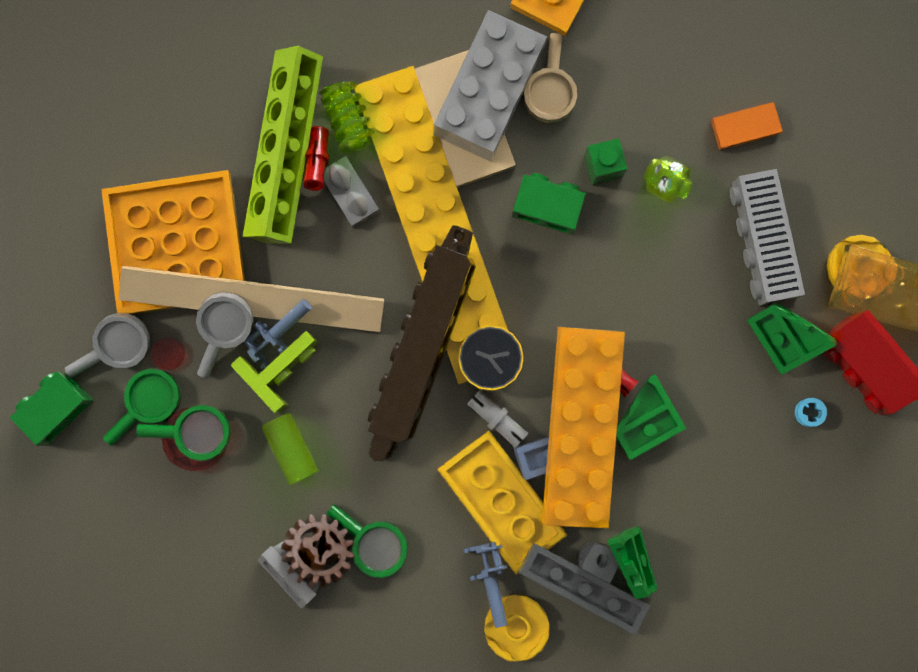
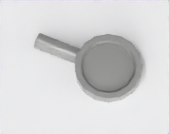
M227 292L213 294L204 300L197 312L196 325L198 332L209 343L197 371V374L202 378L210 377L221 348L238 346L246 340L251 332L254 319L252 310L247 302L236 294Z
M115 313L106 316L97 325L92 336L94 350L65 367V372L70 378H73L101 360L114 368H129L137 365L145 357L150 346V334L146 325L138 317L128 313Z

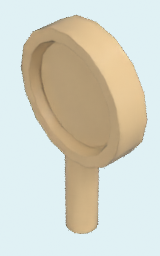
M551 33L549 36L547 68L533 73L523 94L524 105L529 114L536 120L545 123H556L567 118L573 111L577 100V87L572 77L559 69L562 35L559 33Z

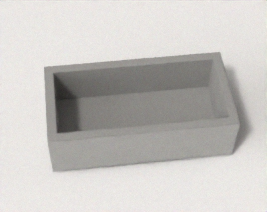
M488 10L434 123L433 135L488 161H492L543 52L547 36Z

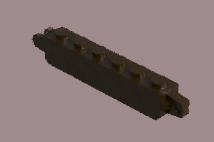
M452 225L441 247L436 245L434 251H429L425 259L424 269L427 271L423 282L419 281L414 289L412 299L415 300L412 312H407L403 319L401 330L404 331L401 342L396 343L390 356V361L393 364L389 374H384L379 385V391L382 392L378 404L372 406L368 415V422L371 423L368 431L374 433L368 453L374 462L391 458L397 443L413 438L476 269L473 259L468 257L473 232L465 228Z

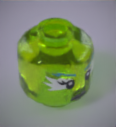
M668 155L660 159L654 158L643 176V180L646 181V190L667 203H673L679 197L685 199L693 186V182L690 181L691 169Z

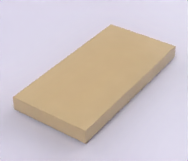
M469 50L415 68L434 123ZM505 133L492 161H488L440 139L457 188L516 168Z

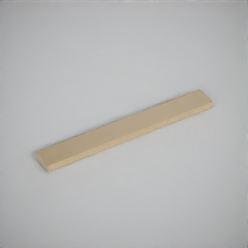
M123 266L121 268L119 300L199 310L204 300L211 295L227 292L243 298L250 306L253 317L281 320L302 299H305L310 303L312 309L298 322L380 332L384 298Z

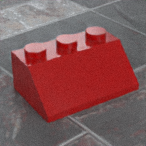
M869 310L847 316L827 332V334L837 340L838 344L823 352L824 356L830 362H836L844 371L842 373L844 380L851 387L859 389L865 397L863 399L865 405L873 413L891 415L918 399V368Z

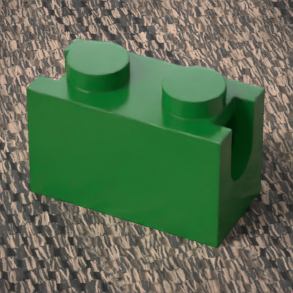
M531 173V176L524 174L511 217L572 235L575 231L586 193L581 192L580 187L572 183L562 182L561 185L549 182V178L542 174Z
M59 371L56 373L52 372L44 377L39 383L41 388L32 396L28 395L20 400L15 406L17 411L9 417L36 446H48L94 402L93 398L73 378H70L67 373L63 375Z

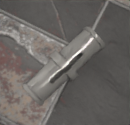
M480 389L475 397L484 406H481L474 398L468 402L467 406H470L489 423L487 425L489 429L492 430L494 428L516 448L521 441L511 432H515L522 440L527 436L528 432L507 415L509 411L504 407L500 409Z

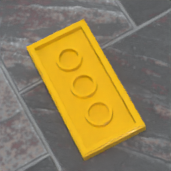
M487 431L437 469L492 543L496 542V546L502 545V548L498 549L499 553L515 575L518 574V570L532 543L549 550L567 536V533L561 526H545L542 523L543 501L528 481L523 479L522 473L490 431Z

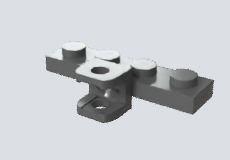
M593 541L587 542L582 547L574 564L532 543L518 570V573L633 635H636L650 605L635 599L632 595L610 584L619 565L610 549ZM601 555V561L597 563V558Z

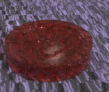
M163 338L153 346L151 357L157 367L164 370H173L182 364L185 351L179 341L172 338Z

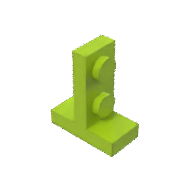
M305 331L261 373L246 358L241 356L231 364V367L274 413L280 414L289 405L272 386L275 383L278 386L283 384L293 374L290 369L299 361L302 364L308 361L316 353L314 347L318 342L309 332Z

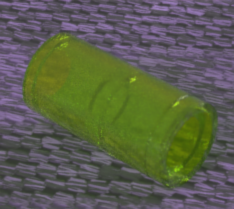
M291 413L277 417L261 426L289 486L319 471Z

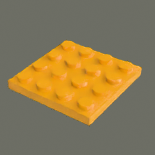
M229 170L101 189L117 313L133 315L179 308L119 300L121 268L123 266L245 281L232 179Z

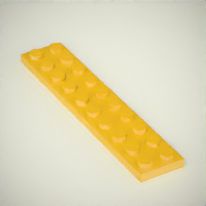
M410 66L355 85L354 89L423 282L427 271L424 269L427 254L429 251H434L436 245L441 247L452 225L465 228L471 232L473 231L440 139L433 135L434 122L414 66ZM474 234L472 235L468 257L473 259L476 269L446 348L458 384L468 382L461 373L458 362L460 346L465 337L476 328L488 325L499 326L508 330Z

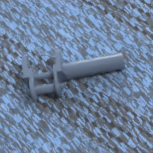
M302 299L270 330L266 323L261 321L255 323L257 329L251 335H248L244 341V344L249 348L247 353L255 363H262L260 365L262 370L269 365L268 360L262 354V349L270 342L273 346H280L278 349L280 353L285 351L287 345L281 339V336L312 309L310 303L305 299ZM261 334L265 340L258 345L255 339Z
M493 542L491 546L490 543L463 550L464 553L476 551L477 554L482 553L485 569L481 571V574L470 576V580L484 579L495 628L508 625L496 577L497 572L498 574L503 573L502 569L507 568V565H502L498 549H501L502 545L496 546V542ZM492 551L495 567L490 568L486 552Z

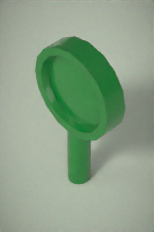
M157 369L142 370L132 376L126 385L124 393L125 406L129 412L103 437V440L108 445L113 446L138 420L140 422L156 424L165 422L174 416L180 407L182 397L180 385L176 379L167 372Z

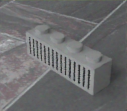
M777 169L738 176L732 182L729 193L732 205H737L739 218L736 220V226L739 236L744 237L746 249L743 250V258L746 267L751 268L753 280L750 281V290L753 298L758 300L759 306L804 296L805 291Z

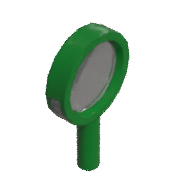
M207 405L192 406L185 410L179 416L175 425L138 424L136 430L137 437L174 438L175 444L181 453L190 459L199 461L214 459L222 454L229 445L232 434L230 422L225 414L217 408Z
M332 505L326 514L331 519L337 520L341 527L347 529L355 537L352 553H354L355 564L363 573L371 577L384 578L393 575L402 567L407 557L408 544L405 535L397 526L389 522L376 521L362 527L338 506Z

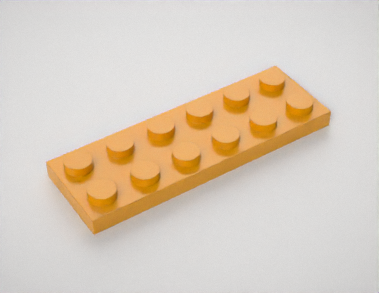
M558 327L542 523L545 526L609 528L625 332Z

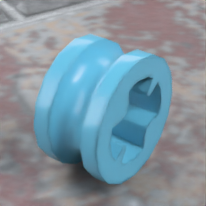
M816 398L803 399L795 408L797 421L806 427H815L822 424L827 416L825 404ZM808 403L813 404V409L819 413L818 417H812L813 422L808 421V415L803 414V408H809Z

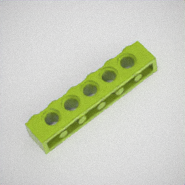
M300 46L275 50L243 237L267 244L292 243L306 161L305 154L308 149L323 56Z

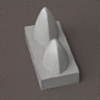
M346 156L325 168L323 181L353 228L380 212Z
M283 542L274 547L270 546L257 561L302 609L316 596L315 593L320 587V581L313 588L309 587V579L305 578L301 583H298L297 578L299 574L297 572L287 573L291 563L282 562V557L288 552L281 549Z

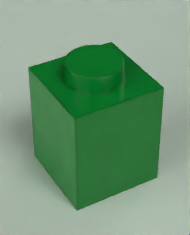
M619 138L589 145L585 151L584 157L592 185L623 178L628 168Z

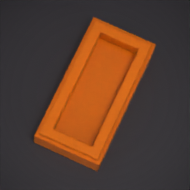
M774 102L714 117L711 120L719 151L780 135L783 132Z

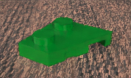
M778 302L747 320L781 375L838 344L834 337Z
M656 374L651 375L617 424L616 440L629 461L687 429Z
M641 527L628 528L608 539L611 551L635 599L649 597L658 590Z

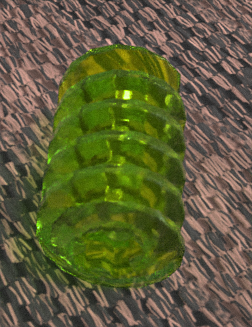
M356 81L338 82L323 88L319 92V95L322 96V105L326 107V116L331 119L330 127L336 131L334 138L340 143L338 146L340 153H351L366 148L371 144L368 138L375 133L374 128L364 129L363 127L371 121L370 117L359 116V114L366 110L365 105H355L362 98L361 93L351 94L350 92L358 86Z

